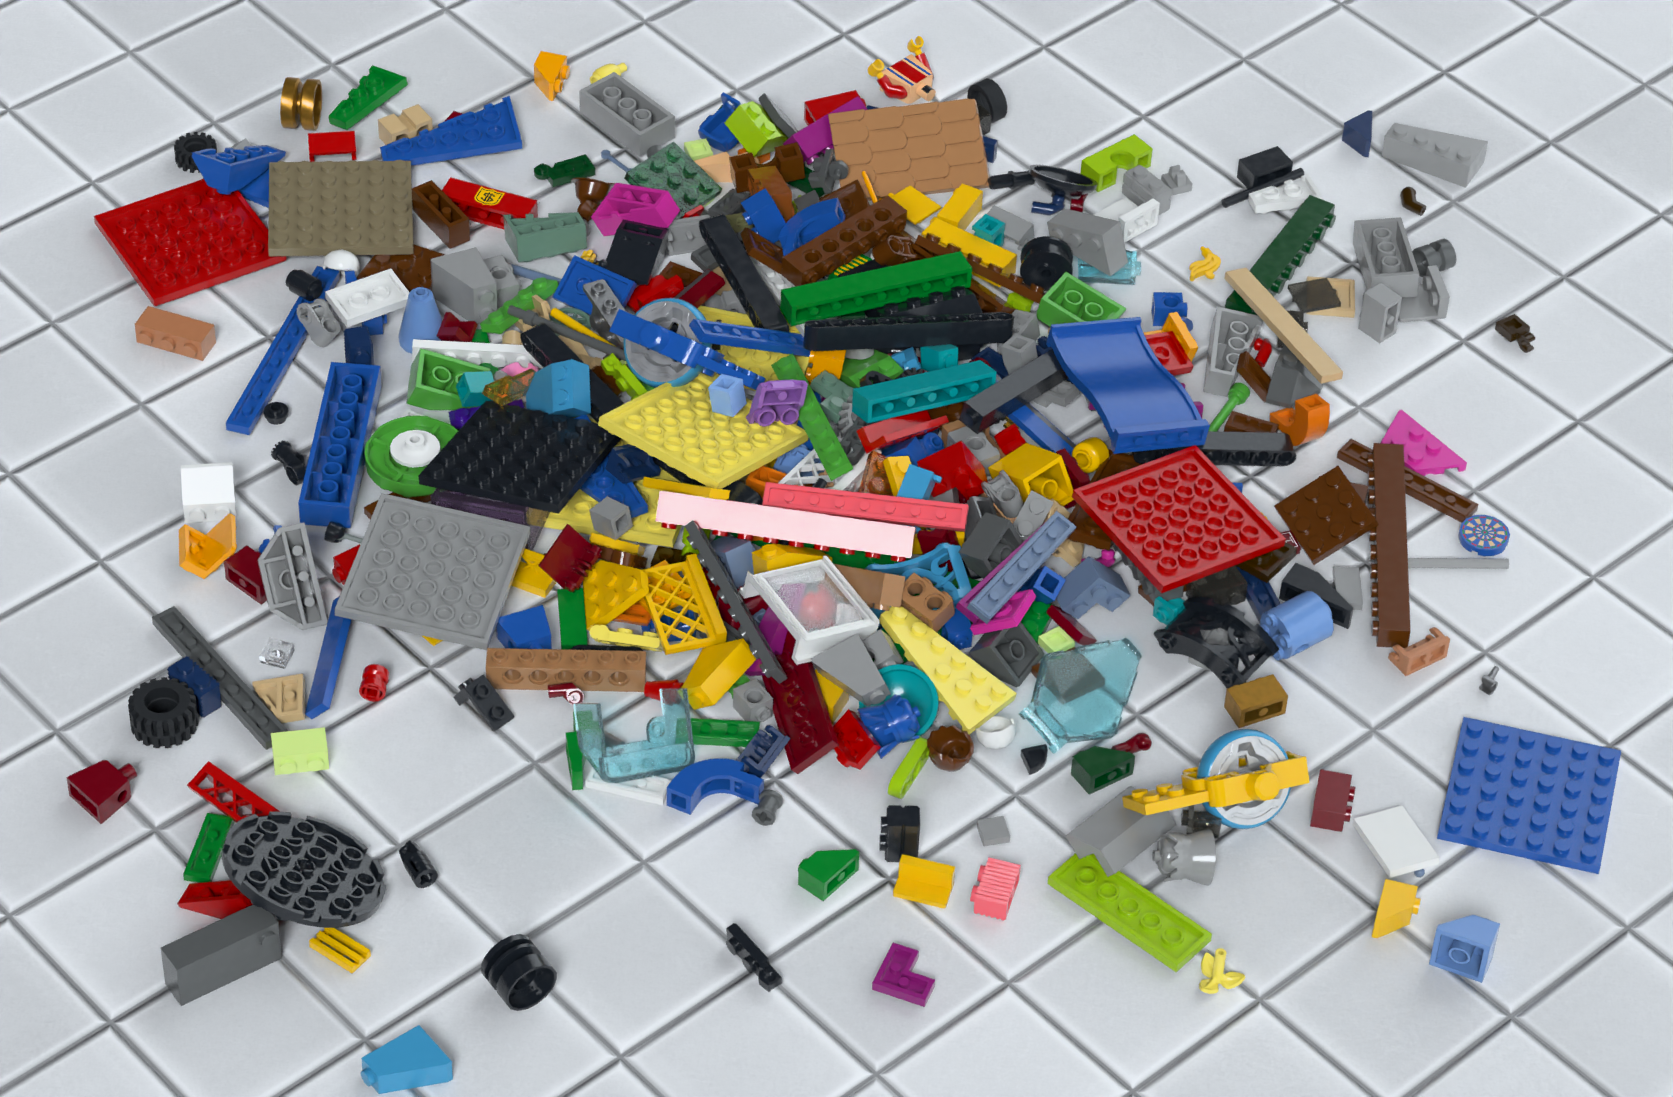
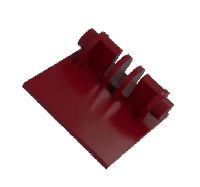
M567 524L538 566L563 589L573 593L575 589L579 590L584 577H588L585 570L592 571L591 565H594L598 558H601L600 553L602 549L596 545L592 546Z

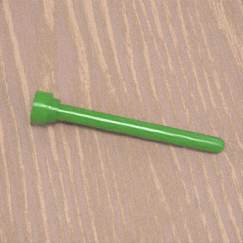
M1243 383L1233 384L1228 393V401L1214 418L1208 431L1217 432L1236 405L1245 403L1250 396V390Z

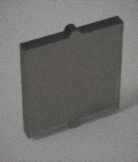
M1327 278L1288 284V290L1293 297L1292 302L1297 304L1301 313L1341 307V302L1336 295V289L1332 288Z

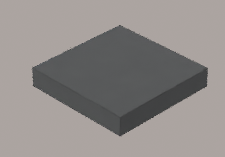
M765 93L758 98L772 121L788 138L798 132L791 120Z

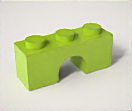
M1133 134L1083 159L1080 174L1095 180L1098 183L1096 191L1100 192L1116 184L1117 168L1128 171L1138 165H1142L1145 168L1150 167L1153 148Z

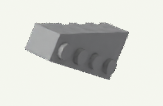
M1394 123L1385 134L1381 157L1466 188L1484 163L1488 141Z
M1217 306L1210 330L1203 392L1228 396L1229 390L1239 375L1236 370L1239 355L1245 351L1250 354L1254 342L1259 336L1263 320L1258 315Z

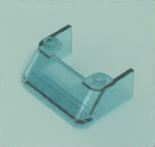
M687 688L659 689L662 716L653 717L647 723V740L610 747L605 745L601 704H573L579 749L604 782L620 783L674 773L694 764L695 751Z

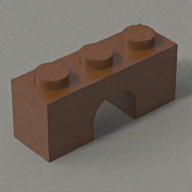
M798 143L774 147L775 156L766 164H757L752 152L729 157L731 179L736 192L748 191L747 172L748 169L776 166L785 182L805 178L803 155Z

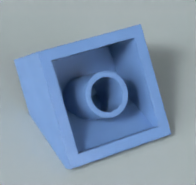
M1470 915L1439 924L1435 933L1429 965L1482 983L1493 958L1500 923L1476 915Z

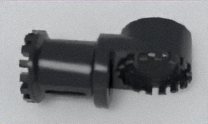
M279 441L278 445L275 444L276 448H273L274 451H271V456L274 460L280 461L283 464L289 480L297 486L304 481L307 466L304 467V456L299 452H295L288 441Z

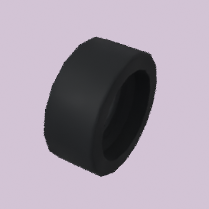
M986 78L969 87L967 98L976 100L981 123L989 125L1006 116V98L1002 89L995 81Z

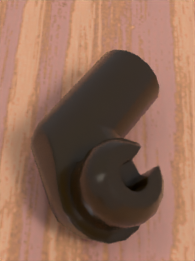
M1405 187L1400 194L1402 206L1422 216L1426 210V205L1416 201L1415 189Z

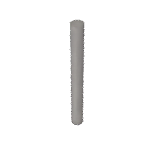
M1408 558V568L1508 569L1509 559Z

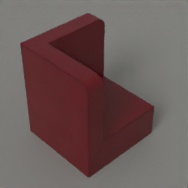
M446 312L437 337L441 341L472 342L478 324L475 321H460L451 312Z

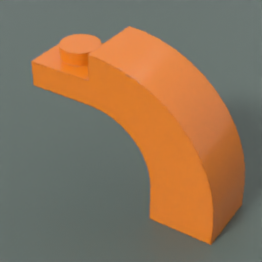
M1313 394L1295 400V409L1292 407L1284 408L1270 413V422L1279 424V430L1290 436L1293 446H1298L1324 436L1329 425L1330 404L1318 394Z

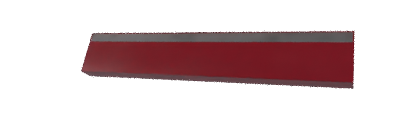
M707 269L674 298L684 300L698 308L726 283L724 278Z

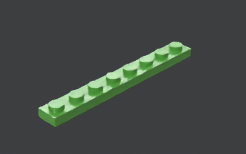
M793 353L771 365L779 380L794 379L803 380L808 383ZM808 383L804 405L799 410L798 418L832 481L853 470V467Z

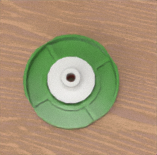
M406 416L391 420L378 427L365 445L364 453L367 473L372 481L381 489L392 491L407 498L426 496L443 491L444 489L420 485L418 475L454 437L458 430L448 423L428 416Z

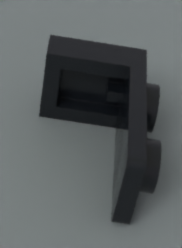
M484 674L474 681L472 678L467 679L458 686L461 691L453 697L459 706L470 699L492 731L498 730L514 718L513 713Z

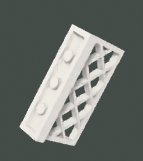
M837 436L839 442H841L842 438ZM813 449L778 484L803 486V484L816 483L818 478H822L826 482H833L834 484L833 487L824 489L858 492L879 471L882 452L879 450L868 454L865 452L861 460L852 466L853 470L831 481L828 475L818 476L817 471L825 470L822 463L814 464V459L819 457L815 449ZM812 471L813 476L807 477L800 476L801 472Z

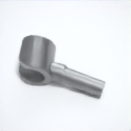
M1494 666L1489 675H1483L1482 677L1483 683L1479 686V689L1488 695L1493 694L1498 686V682L1494 678L1499 671V667Z

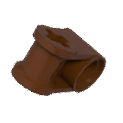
M891 235L872 249V255L880 265L894 266L918 260L911 246L913 243L911 237Z

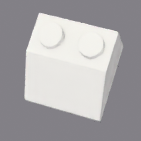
M232 462L181 465L185 523L221 521L229 513L235 515L236 520V496Z

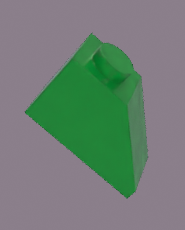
M856 849L816 851L809 858L803 859L799 864L798 885L820 900H826L859 870L860 852Z

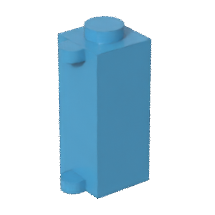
M909 464L896 497L929 500L935 482L941 483L942 477L935 475L932 471ZM914 526V527H917V528H916V534H918V532H919V530H921V528H919L918 526Z

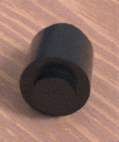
M292 270L286 278V286L289 287V290L307 301L317 299L322 293L321 280L303 270Z

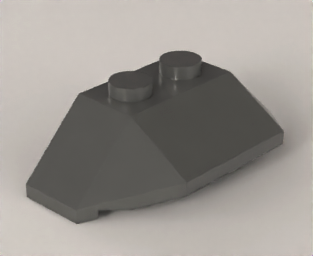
M1284 344L1275 364L1265 403L1291 408L1295 406V400L1319 394L1324 383L1321 384Z

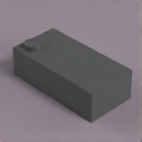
M251 905L161 947L166 986L178 1003L183 1006L282 959L278 921L272 913L261 907Z

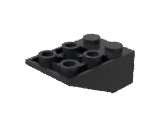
M623 219L616 230L606 258L608 266L605 269L632 280L637 285H648L666 255L669 229Z

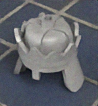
M1206 829L1187 835L1167 831V834H1161V838L1157 843L1158 848L1152 852V859L1156 861L1160 873L1163 874L1164 882L1188 879L1199 884L1210 885L1216 864V846L1212 831Z

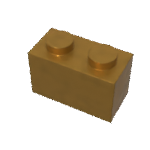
M1272 674L1227 688L1224 708L1237 727L1241 728L1285 714L1288 695Z

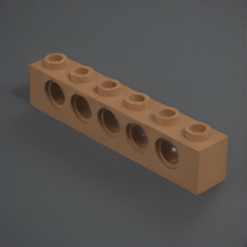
M487 648L486 678L494 689L548 690V685L573 683L581 691L644 692L646 684V651Z

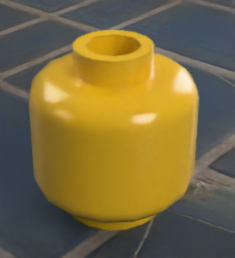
M1089 437L1073 448L1072 456L1076 459L1078 466L1083 472L1092 473L1109 457V450L1101 439Z

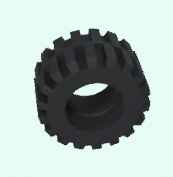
M161 677V680L151 679L149 683L144 682L140 684V688L133 690V695L128 700L131 731L135 734V738L138 741H143V744L146 746L153 745V748H160V746L171 748V745L174 744L176 746L181 745L183 740L188 741L191 738L190 734L196 732V726H198L196 697L192 688H188V684L185 682L179 683V680L175 678L168 680L167 677Z

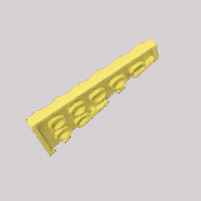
M891 606L889 611H884L880 615L879 623L894 643L901 645L909 662L913 661L917 668L931 679L936 688L939 701L944 702L948 707V714L953 720L957 719L961 724V731H966L970 735L976 728L982 726L1015 700L1017 694L1015 691L904 607Z

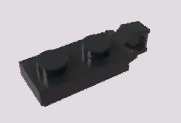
M736 923L727 927V948L733 955L737 954L742 959L743 965L749 973L754 972L758 976L759 985L768 992L781 985L782 977L769 964L768 957Z

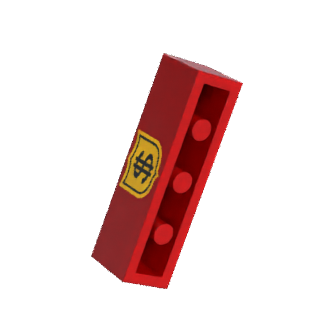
M450 177L442 189L469 220L504 229L503 215H511V219L526 218V214H533L534 218H538L537 200L452 177Z

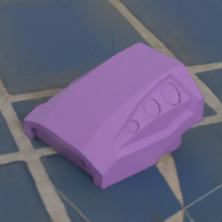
M794 379L760 383L753 398L750 412L746 416L749 424L756 422L760 426H769L774 421L777 422L779 420L785 425L793 424L797 421L799 410L804 405L808 383L803 380Z

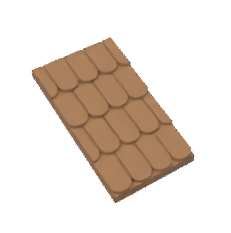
M975 99L930 102L900 107L891 106L869 110L861 109L828 114L836 161L842 160L849 167L847 177L839 179L840 187L858 179L868 201L872 199L864 182L862 171L866 172L877 200L884 198L889 193L897 194L909 185L924 195L953 192L962 183L976 189L989 188L988 178H990Z

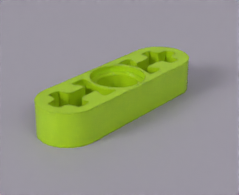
M923 737L916 739L889 783L888 795L903 799L929 758L927 739Z

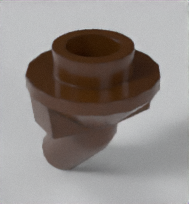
M585 200L578 206L577 212H579L583 219L589 222L598 205L591 200Z

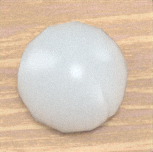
M343 249L334 250L325 256L323 269L338 270L341 275H345V271L354 270L357 277L359 261L349 251Z
M993 716L982 726L975 729L978 741L984 747L995 750L1007 747L1016 735L1014 720L1001 716Z

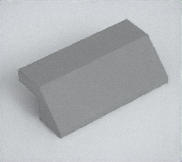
M1132 786L1125 789L1066 835L1078 858L1081 859L1094 853L1107 877L1117 873L1161 838V834H1166L1167 831L1176 826L1169 811L1144 815L1124 808L1122 797L1132 795L1131 791L1136 790Z

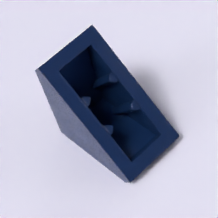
M1370 110L1344 122L1342 135L1343 142L1363 157H1369L1372 138V111Z

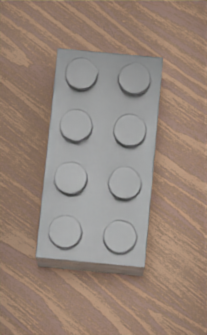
M615 72L579 91L580 113L639 157L646 154L650 147L655 145L661 146L675 138V116Z
M1402 218L1354 221L1353 246L1366 289L1373 288L1382 283L1402 298L1417 297L1419 271Z

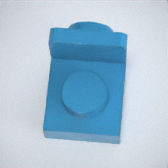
M913 347L891 355L904 371L911 368H916V371L922 369Z

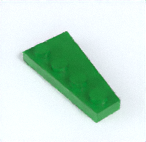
M372 65L369 69V75L363 76L359 80L360 85L356 89L352 88L348 93L349 98L342 100L328 116L330 124L348 130L408 85L407 78Z

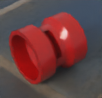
M378 664L366 666L363 670L362 682L359 688L361 697L374 702L382 700L386 694L389 671L384 666Z

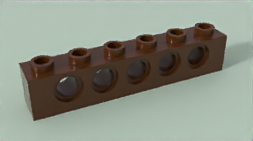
M887 195L785 255L782 259L781 275L794 286L814 283L822 277L830 275L837 268L850 263L859 255L867 253L871 248L889 236L902 232L906 226L907 210Z

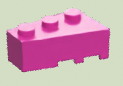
M616 183L591 218L603 236L615 235L623 219L668 228L680 212V209L666 190Z

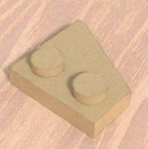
M303 674L252 682L258 697L281 723L305 720V679Z

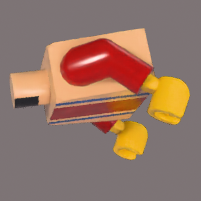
M917 36L915 39L916 45L912 39L907 44L908 50L915 53V57L910 54L883 70L884 63L880 59H876L868 67V74L878 78L876 81L880 85V91L884 92L887 97L899 99L907 104H911L921 97L926 101H931L936 93L932 88L934 77L925 53L921 52L920 48L923 46L924 41L920 36Z

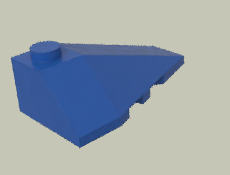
M268 145L245 146L244 150L229 147L220 153H216L215 149L192 152V158L206 184L217 189L218 193L228 195L245 187L269 169V162H278L285 157L286 152Z

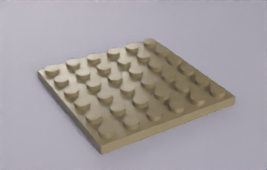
M411 161L269 162V256H326L334 250L341 249L349 251L354 255L413 254Z

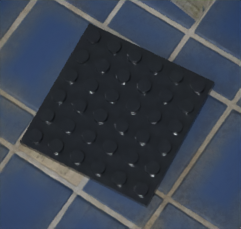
M485 401L418 475L419 484L559 514L621 438L610 434L607 430L598 426V423L589 422L585 419L579 420L566 417L565 415L548 414L541 410L525 409L517 405L510 406L496 401Z

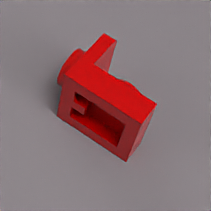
M1015 424L1010 425L994 436L997 445L1005 455L1010 454L1027 443Z

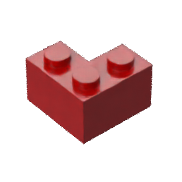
M962 440L917 461L918 467L932 471L935 475L942 477L941 483L935 482L931 492L933 497L955 487L967 500L972 496L984 493L981 483L984 481L988 482L985 468Z

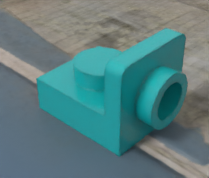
M1158 596L1154 602L1153 616L1161 623L1168 625L1185 608L1183 605L1185 600L1176 598L1166 601Z

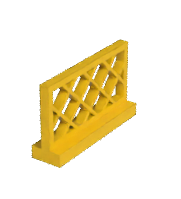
M697 554L686 555V561L642 570L647 573L648 578L654 577L660 580L656 586L648 583L649 592L651 593L644 596V600L665 655L726 642L727 631ZM682 571L684 575L681 581L669 577L671 573ZM664 583L676 587L672 594L660 589ZM680 590L690 593L691 598L686 601L677 597V594ZM655 595L667 599L663 606L653 602L652 599ZM672 602L684 607L680 613L668 609ZM688 609L699 614L696 621L684 616ZM663 614L675 619L671 626L660 622ZM679 622L691 627L687 634L676 629ZM697 629L706 633L707 638L697 639L692 634ZM672 634L683 640L681 643L669 645L667 639Z

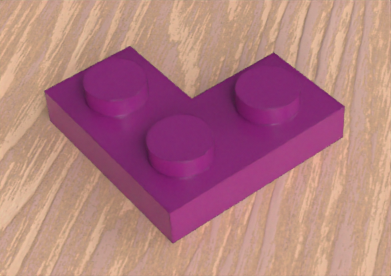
M893 942L872 982V990L925 1007L935 987V979L912 972L919 957L918 950Z

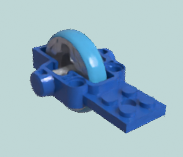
M662 298L652 301L638 310L635 315L619 309L609 332L624 338V355L632 373L640 381L654 388L666 382L670 383L672 387L684 386L693 381L701 372L711 377H714V374L717 373L743 379V385L753 390H757L758 385L765 382L766 379L724 360L725 355L713 350L711 343L699 342L689 325L693 319L706 320V318L695 306L681 299ZM673 323L679 324L677 333L670 331Z

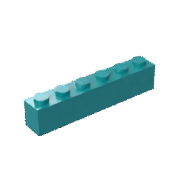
M978 360L854 388L852 412L868 424L967 401L996 383V371L983 361Z

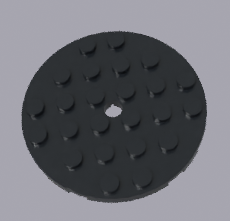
M269 812L268 816L258 817L256 814L247 816L239 820L229 830L222 847L221 856L229 879L242 894L250 899L253 905L265 909L280 920H289L314 927H347L370 918L382 902L386 885L383 882L384 872L378 860L370 858L366 853L368 848L359 840L328 822L311 816H307L306 820L291 817V812Z

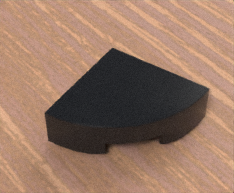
M1046 744L1021 749L1020 756L1029 775L1038 772L1046 764L1048 753Z

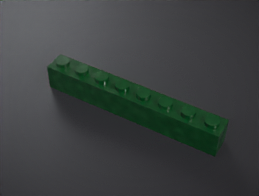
M1309 195L1249 270L1273 297L1277 293H1281L1285 282L1292 279L1295 269L1302 266L1306 255L1313 252L1315 244L1323 239L1328 227L1332 228L1336 220V215H1334L1335 204ZM1235 290L1226 299L1225 308L1257 315Z

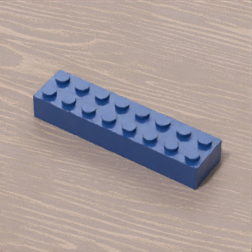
M331 362L298 502L300 523L304 522L305 525L327 527L329 522L333 521L341 524L344 528H351L365 466V445L372 434L382 388L381 366Z

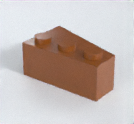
M776 166L748 169L747 188L750 197L766 188L787 223L795 215L792 205V191L783 179L782 174H780Z

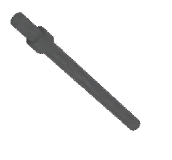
M512 305L507 310V314L523 320V323L533 327L545 323L556 334L611 355L613 353L617 358L626 361L623 349L540 317L537 312L532 310L525 311Z

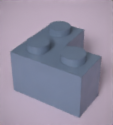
M723 536L710 542L736 588L743 587L747 572L749 571L754 575L752 552L756 550L751 541Z
M1088 556L1064 577L1066 581L1056 599L1064 612L1079 619L1096 603L1113 612L1131 595L1120 574Z

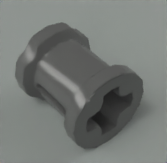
M763 790L759 796L760 803L758 807H755L752 811V817L760 825L767 826L775 822V812L782 806L783 798L774 790Z

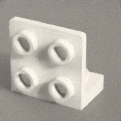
M1123 198L1094 215L1120 221L1125 243L1157 225L1160 203L1153 198L1137 206L1128 198Z

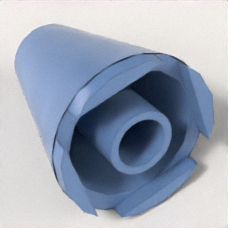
M417 287L411 290L408 295L398 334L400 346L408 353L412 354L413 339L441 341L437 337V333L441 326L442 318L431 290Z

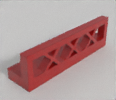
M924 410L883 420L862 427L856 432L866 454L915 436H923L947 424L949 420L946 415L931 420L928 411Z
M209 761L187 784L190 790L235 822L247 817H240L238 815V807L240 806L247 807L252 811V815L256 814L258 817L268 816L269 812H280ZM207 777L213 783L214 788L202 790L198 786ZM219 793H227L233 797V801L219 802Z

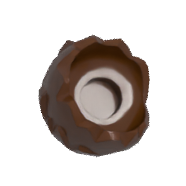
M954 725L949 727L940 726L938 730L931 731L930 737L927 739L931 761L937 768L948 772L960 770L971 760L974 753V744L968 732L961 731Z

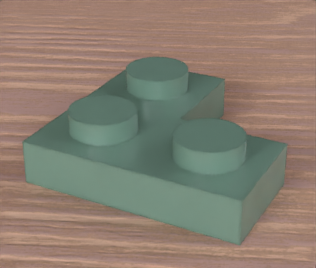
M824 370L812 380L810 387L826 398L820 403V406L826 417L838 424V421L841 419V416L838 415L839 411L843 410L842 404L847 402L850 395L853 396L854 388L849 387L837 379L836 376Z

